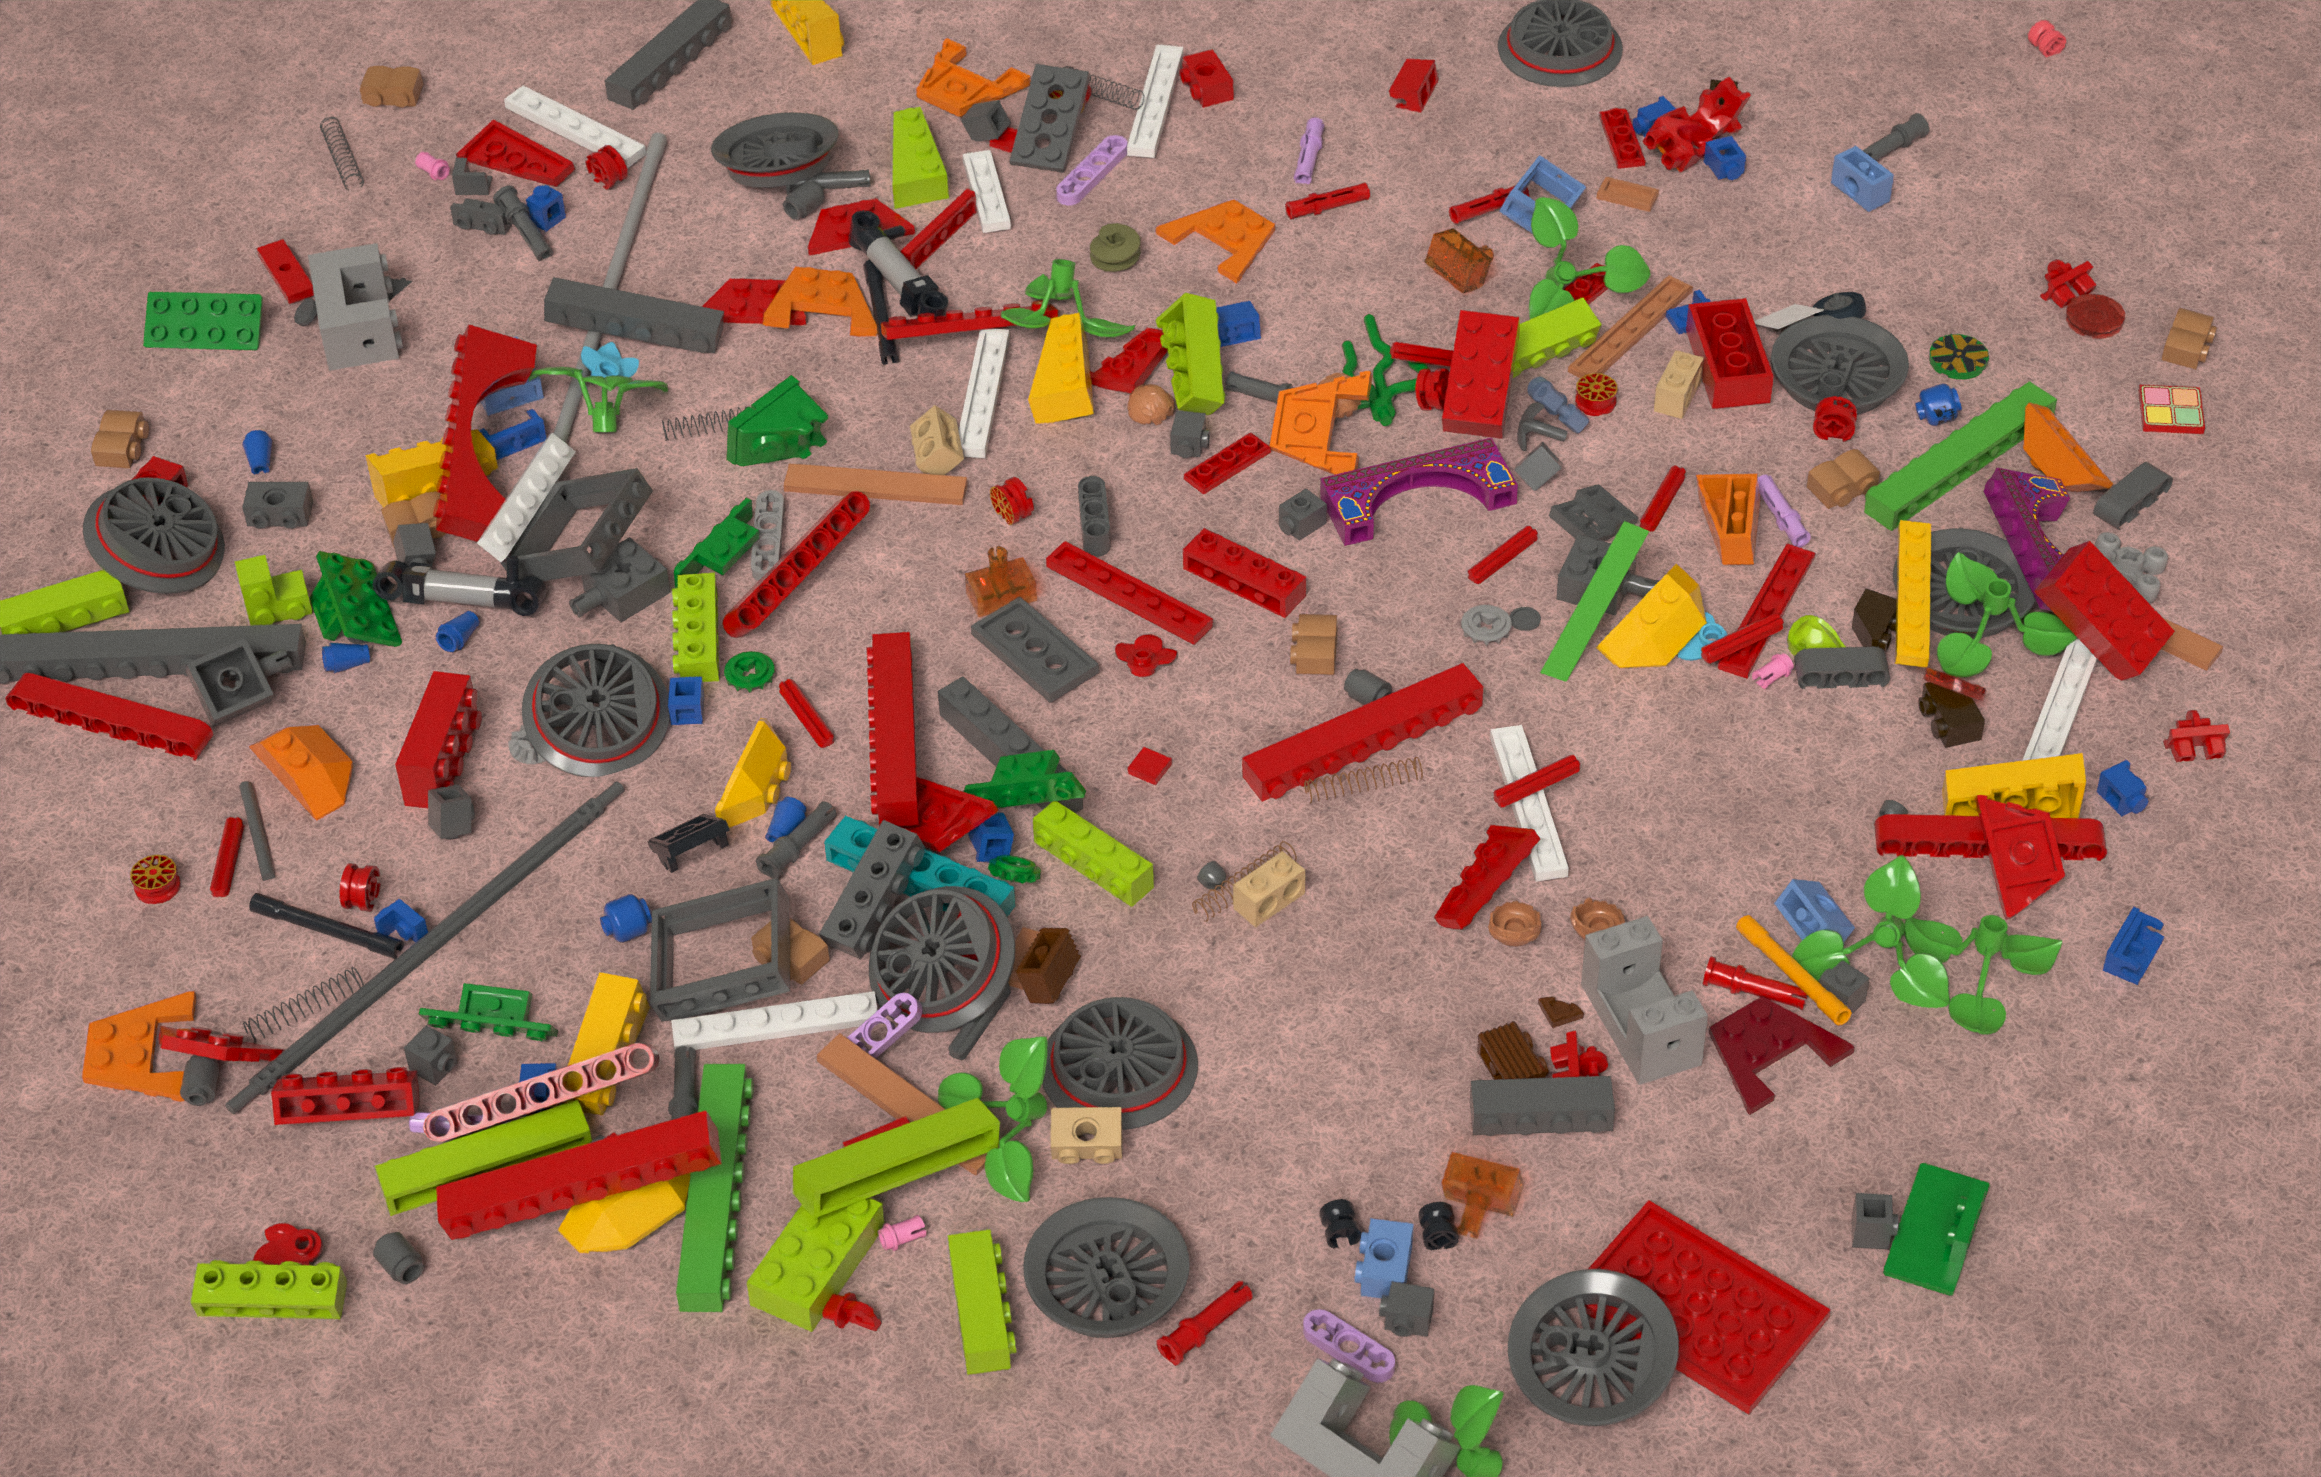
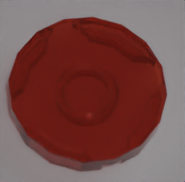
M2099 294L2080 295L2068 304L2066 322L2079 335L2093 336L2092 338L2095 339L2109 338L2121 331L2125 322V311L2121 304L2107 296Z
M1929 667L1928 669L1926 668L1922 678L1984 701L1987 693L1986 688Z

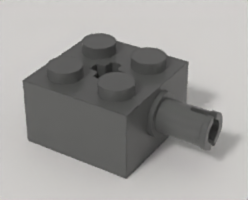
M1582 535L1577 536L1558 574L1557 600L1578 605L1611 543ZM1637 555L1605 613L1616 616L1628 592L1645 596L1659 582V580L1635 575Z
M629 537L617 544L599 573L581 575L585 592L571 599L569 605L573 613L577 614L579 618L601 605L622 623L671 593L667 568Z
M244 638L186 664L185 672L213 727L272 702L274 694L267 682V677L292 667L289 657H286L288 654L284 648L258 660L255 658L247 639ZM228 677L230 681L236 680L234 688H230L228 685L223 686L224 678Z

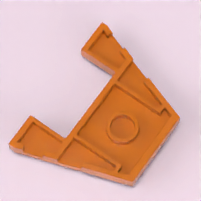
M946 38L942 43L941 52H937L935 55L933 66L927 69L916 88L917 98L958 117H962L973 104L1000 100L1030 86L1031 77L1010 67L995 81H991L956 64L967 55L966 46Z
M1235 199L1156 227V234L1173 245H1176L1193 232H1197L1232 253L1231 257L1218 265V272L1236 284L1241 280L1246 269L1253 263L1255 256L1262 250L1275 231V223Z
M795 266L763 317V326L789 328L791 310L851 317L850 336L863 337L876 336L877 325L853 273L840 270L831 271Z
M1371 371L1359 372L1360 375L1350 378L1345 376L1334 378L1333 382L1320 385L1312 383L1279 391L1270 440L1271 450L1333 475L1357 470L1359 462L1357 453L1329 451L1338 399L1369 401L1373 378Z
M188 991L89 1023L82 1072L84 1083L123 1091L127 1089L154 1097L158 1095L179 1102L185 1101L180 1095L184 1071L152 1073L158 1023L194 1021L195 991Z

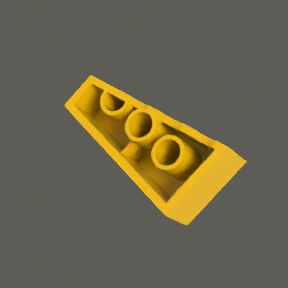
M770 0L772 9L812 65L842 56V47L845 43L840 32L839 15L823 0Z
M1080 312L1070 315L1065 314L1050 320L1028 398L1035 424L1053 423L1094 414L1088 340Z
M478 429L471 430L474 451L484 474L488 476L493 470L498 469L495 449ZM442 439L440 442L432 444L428 441L419 442L417 447L402 450L400 447L389 449V454L377 456L376 453L365 455L374 497L382 507L397 501H411L413 498L424 493L436 492L439 477L443 475V469L439 468L442 453L446 451V445L442 444Z
M2083 753L1945 770L1942 787L1944 815L1979 816L1975 797L1982 794L1987 796V799L2001 803L2012 802L2021 805L2025 809L2034 808L2049 812L2051 818H2079L2086 786Z
M599 972L568 1066L635 1044L650 1009L646 994L638 979ZM606 1060L601 1065L600 1073L603 1078L610 1080L616 1074V1066L610 1060ZM576 1071L570 1073L567 1079V1084L571 1090L577 1091L583 1084L581 1074ZM616 1085L563 1103L578 1100L583 1112L604 1115L607 1106H611L614 1102Z

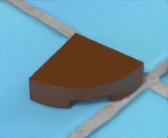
M1542 997L1538 999V1005L1552 1028L1584 1018V1012L1574 1003L1570 1005L1556 1000V997Z

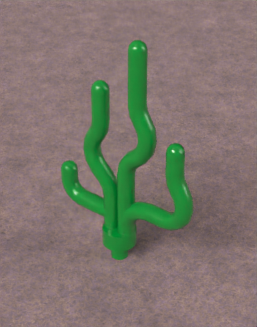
M1367 314L1364 317V324L1371 345L1377 352L1383 355V358L1376 364L1372 372L1375 387L1371 384L1369 401L1361 400L1357 410L1370 408L1373 419L1376 422H1380L1383 426H1388L1392 423L1396 413L1392 402L1393 397L1401 393L1415 391L1417 378L1387 386L1384 373L1391 367L1395 359L1390 354L1391 346L1381 339L1375 317L1372 314ZM1346 340L1342 343V350L1346 359L1342 373L1354 377V372L1358 366V359L1353 343ZM1407 361L1410 368L1417 373L1422 369H1429L1426 364Z

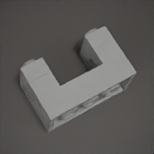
M378 244L308 255L319 328L329 371L399 359L397 349L403 348L400 331L394 332L393 327H398L396 310H389L388 294L393 293L390 276L384 277L383 272L389 271L386 254H379Z
M1649 916L1585 935L1581 980L1582 988L1638 1085L1701 1066L1708 1019L1706 1011L1693 990L1674 996L1659 970L1663 940Z
M1317 1358L1270 1434L1271 1437L1330 1477H1443L1461 1448L1451 1441L1454 1435L1452 1432L1436 1422L1433 1424L1425 1418L1420 1423L1407 1419L1384 1458L1346 1434L1344 1430L1371 1387L1361 1381L1363 1373L1347 1363L1343 1364L1335 1358H1332L1330 1363Z

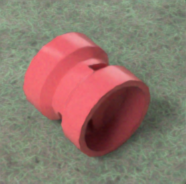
M2047 20L2037 22L2028 33L2029 42L2033 46L2039 47V51L2045 57L2060 53L2066 45L2065 36L2060 31L2055 30V27Z

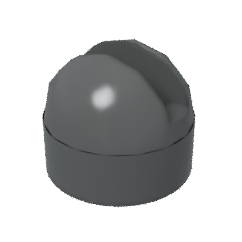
M1886 800L1879 811V817L1886 814H1908V811L1902 804L1893 800Z
M1211 861L1199 871L1197 880L1205 888L1215 890L1217 885H1221L1226 880V872L1216 861Z

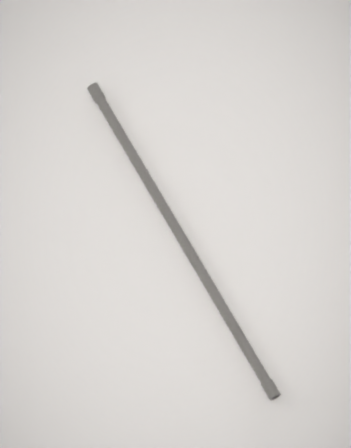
M654 133L651 136L646 151V158L603 287L616 290L618 288L659 161L667 144V137L662 133ZM588 330L583 347H590L597 351L602 333ZM580 352L575 368L582 369V376L588 377L590 370L582 363ZM574 377L571 379L554 430V434L565 443L567 442L583 394L578 380Z

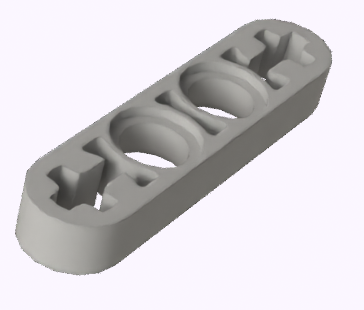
M774 490L762 492L756 500L754 528L759 530V539L752 545L751 571L753 578L757 581L781 559L785 506L783 495ZM769 502H773V512L767 511ZM767 523L776 524L772 529L762 528ZM767 544L775 546L773 549L768 551H763L759 549L761 546ZM763 560H768L769 566L767 570H762Z

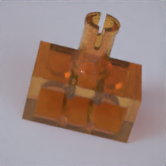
M1452 228L1433 234L1424 262L1436 274L1452 284L1456 290H1459L1461 293H1467L1484 285L1494 253L1491 247L1488 248V245L1478 248L1456 229Z
M996 546L997 556H994L993 547L988 550L989 567L965 573L966 594L978 617L993 613L1019 596L1027 603L1037 601L1036 581L1024 558L1021 557L1007 561L1008 552L1004 547Z
M1451 1152L1441 1182L1446 1199L1466 1204L1460 1224L1457 1227L1458 1234L1467 1236L1468 1232H1470V1237L1474 1239L1479 1237V1231L1486 1211L1514 1217L1524 1187L1519 1168Z

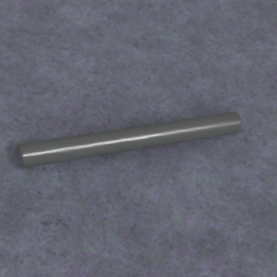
M244 781L239 785L261 877L263 881L275 878L253 786L250 781Z

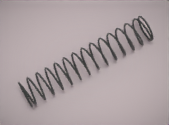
M1065 66V67H1064V68L1068 67V69H1074V68H1072V67H1070V66ZM1093 74L1090 75V82H1089V85H1090V83H1091V93H1092V90H1093V89H1092V83H1093L1094 79L1096 80V78H1097V77H1096L1095 75H1093ZM1100 78L1102 89L1105 83L1107 88V81L1111 82V80ZM1111 82V83L1109 84V86H1110V85H1112V83H1115L1116 86H1117V90H1118V85H1121V86H1122V84H1120V83L1117 84L1116 82ZM1097 83V85H1096V93H1094V94L1092 93V94H1091V95H1093V96H1095V97H1099V98H1101V99H1104V100H1107V101H1110V102H1114L1115 104H1120L1121 106H1125V107L1131 108V109H1133V110H1138V109H1140V108L1142 107L1143 103H1144V93H1143L1141 90L1133 89L1132 87H1127L1126 85H1123V86L1121 87V88H1122V93H1123V87H1124V86L1127 88L1126 90H1128L1129 88L1132 89V91H1133V96H1134V94H1135V93H1134V90H1137L1136 92H1138V99H1139V91L1142 92V94H1143V102H1142V104H1141L1138 108H1135V109H1134L1133 106H1132L1133 96H1132V98H1131V100H1130V102H1129V98H1130V95H1131L1132 91H1131L1130 94H1129L1128 104H1126V105H1125V103H1124V105H1122V104L1119 102L1120 97L1118 98V95H1117V100H1116V101H1114V99H1113V101H1111V99H1109V98H1108V99H1105L1106 97H1103V98L1100 97L1101 95H1098V93H1097V92H1098V91H1097L1098 83Z
M335 117L325 118V121L329 119H335L338 121V123H331L339 124V126L330 127L328 130L334 127H338L336 131L333 132H341L342 135H335L332 138L336 136H343L344 139L338 140L346 141L345 143H340L336 146L341 144H344V146L347 145V148L343 147L340 149H349V152H342L339 155L343 153L351 154V156L342 157L340 160L346 157L353 158V160L348 161L354 162V165H347L341 170V164L338 168V163L340 162V160H337L338 156H335L336 152H333L334 148L331 150L332 144L329 143L332 138H330V140L328 139L329 135L327 136V131H324L326 126L322 130L324 122H321V132L323 133L324 139L326 141L328 149L330 150L331 156L333 158L335 166L337 167L338 173L340 175L342 183L344 184V187H348L347 185H345L347 178H349L350 176H359V179L362 178V181L359 185L362 184L363 186L364 179L358 168L354 155L352 154L349 143L347 142V138L345 137L342 126L340 125V121ZM348 166H355L356 169H350L348 171L355 170L358 171V173L350 174L345 178V180H343L344 175L348 171H346L344 174L342 173V171Z
M732 409L729 410V421L731 420V411L733 417H735ZM722 410V423H723V412H724L725 417H726V420H727V424H728V419H727L726 413H725L724 410ZM715 411V412H714V424H715V413H716L717 418H718V421H719V424H720L721 431L723 432V429H722V426H721V422H720L719 416H718L717 412ZM707 412V413H706V425H708V416H709L710 421H711V425H712V428H713V431H714V433H716L715 430H714V426H713V423H712L710 414ZM699 414V416H698V424H699V427H700V416H701V419H702V422H703V425H704L705 432H706V434H708V433H707V430H706V427H705V423H704L703 417H702L701 414ZM691 415V428H692V417H693V420H694V423H695V426H696L698 435L700 436L699 431H698V427H697V424H696V421H695V418H694L693 415ZM684 416V417H683V429H685V426H684V418H685L686 423H687V426H688V430H689V433H690V436L692 437V434H691V431H690V428H689L688 421H687L686 417ZM676 417V418H675V430H677V421H678V424H679V427H680V430H681V433H682V437L685 438L684 435H683V432H682V428H681L680 422H679L678 418ZM668 419V421H667L668 432H669V422H670L671 427H672V431H673V434H674V437H675V439H677V438H676V435H675V432H674V429H673V426H672V423H671V420ZM662 420L663 431H664V434H665V440H666V441H667V440L669 441L668 436H667V433H666L664 421Z
M352 966V973L349 970H345V978L341 974H337V982L333 978H329V986L325 982H321V990L317 986H313V994L309 990H305V998L301 994H297V1002L293 998H289V1006L285 1002H281V1010L276 1006H273L272 1008L273 1014L270 1011L265 1010V1019L262 1015L257 1014V1023L252 1018H249L248 1024L245 1021H243L246 1033H248L247 1028L245 1026L246 1024L252 1034L254 1043H257V1040L250 1026V1020H252L256 1024V1026L262 1033L263 1037L265 1038V1035L262 1032L259 1025L258 1015L265 1021L271 1033L273 1034V1031L268 1024L266 1011L273 1017L279 1029L281 1030V1027L278 1021L276 1020L274 1007L279 1010V1012L282 1014L285 1021L287 1022L288 1026H290L286 1017L284 1016L282 1003L287 1006V1008L294 1016L296 1022H298L296 1016L292 1012L290 999H292L296 1003V1005L301 1010L304 1018H306L304 1012L300 1007L298 995H300L304 999V1001L309 1006L312 1014H314L311 1006L308 1003L306 991H308L313 996L320 1010H322L319 1002L316 999L314 987H316L321 992L328 1006H330L327 998L324 995L322 983H324L329 988L336 1002H338L335 994L332 991L330 979H332L337 984L344 998H346L342 988L340 987L338 975H340L345 980L352 994L354 992L350 984L348 983L346 971H348L353 976L359 988H361V986L356 979L353 969L358 974L362 986H364L362 978L356 970V968Z

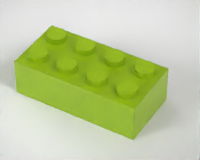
M867 1198L815 1219L801 1204L746 1282L750 1305L813 1332L822 1319L823 1309L832 1294H839L877 1239L878 1230L883 1229L885 1223L882 1203Z

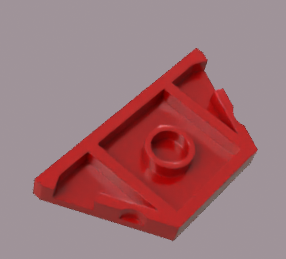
M876 198L845 205H836L821 209L807 247L808 254L811 256L852 247L848 242L852 215L857 211L865 210L875 213L880 219L879 227L882 230L901 225L905 229L904 236L915 234V227Z
M730 278L702 307L724 311L723 323L763 324L765 311L786 280ZM791 310L789 325L807 324L806 315L803 311Z
M917 777L919 825L899 827L917 834L926 848L941 852L996 814L999 809L993 801Z
M1982 794L1977 795L1975 803L2005 920L2011 919L2065 877L2050 813L2034 808L2025 809L2021 805L2012 802L2005 804L1990 800Z
M160 1026L158 1037L161 1049L223 1061L259 1062L260 1059L273 1061L284 1052L282 1048L243 1041L244 1036L240 1034L223 1033V1036L211 1034V1029L203 1027H191L190 1030Z

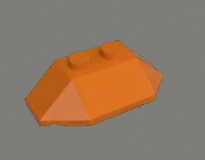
M2030 402L2025 407L2023 449L2030 456V463L2036 469L2042 471L2046 477L2061 479L2065 489L2072 492L2109 489L2113 485L2111 480L2102 472L2048 407Z
M319 725L287 727L249 746L255 755L316 821L345 805L353 762Z

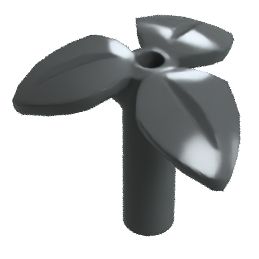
M1539 402L1529 405L1519 422L1517 441L1523 452L1527 451L1526 435L1528 432L1533 431L1562 442L1565 441L1568 431L1534 419L1544 408V405Z

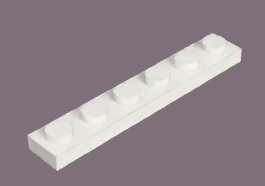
M1156 44L1143 89L1144 103L1137 110L1127 145V156L1155 158L1180 70L1183 47ZM1142 94V96H1141V100H1140L1139 106H1140V105L1142 104V102H1143V94Z
M523 85L504 99L507 109L593 152H598V149L605 145H611L620 153L627 169L646 155L645 145Z
M980 329L959 426V436L964 457H986L1010 340L1009 330Z
M551 433L477 544L502 562L509 555L576 451L554 433Z
M2078 638L2066 647L2023 760L2062 755L2098 660Z
M1522 725L1490 730V740L1505 785L1537 771ZM1543 789L1512 803L1511 806L1518 828L1535 829L1540 837L1539 842L1533 847L1531 854L1528 856L1535 881L1568 877L1569 868Z
M875 991L671 1020L674 1048L676 1050L678 1047L687 1046L686 1051H689L690 1047L699 1050L859 1027L877 1012Z

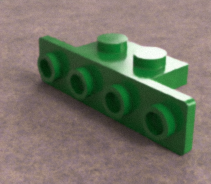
M746 497L739 505H735L729 515L721 523L716 524L711 533L702 542L696 544L692 553L684 561L678 562L673 572L675 588H678V575L698 574L704 566L724 575L759 539V530L747 524L753 518L751 499Z
M1055 750L1001 756L991 782L965 785L963 790L965 793L993 801L997 808L1083 798L1086 794L1085 788L1072 772L1055 773L1060 760Z
M464 983L458 1012L420 1008L419 1016L428 1021V1026L447 1029L448 1023L461 1025L460 1030L472 1033H480L481 1028L494 1029L493 1034L503 1037H513L514 1032L526 1033L527 1039L542 1042L546 1041L547 1036L557 1037L558 1030L550 1024L528 1022L533 995L529 991Z

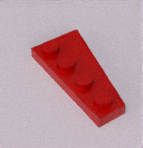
M494 119L456 153L457 158H467L469 163L557 187L575 170L572 161Z
M1490 825L1486 832L1489 836L1487 842L1479 843L1474 851L1476 860L1471 866L1464 867L1460 874L1463 881L1460 885L1451 888L1435 914L1434 918L1437 923L1445 928L1459 930L1468 926L1481 907L1492 899L1494 892L1500 885L1511 877L1513 870L1523 859L1531 854L1533 847L1540 840L1535 829Z

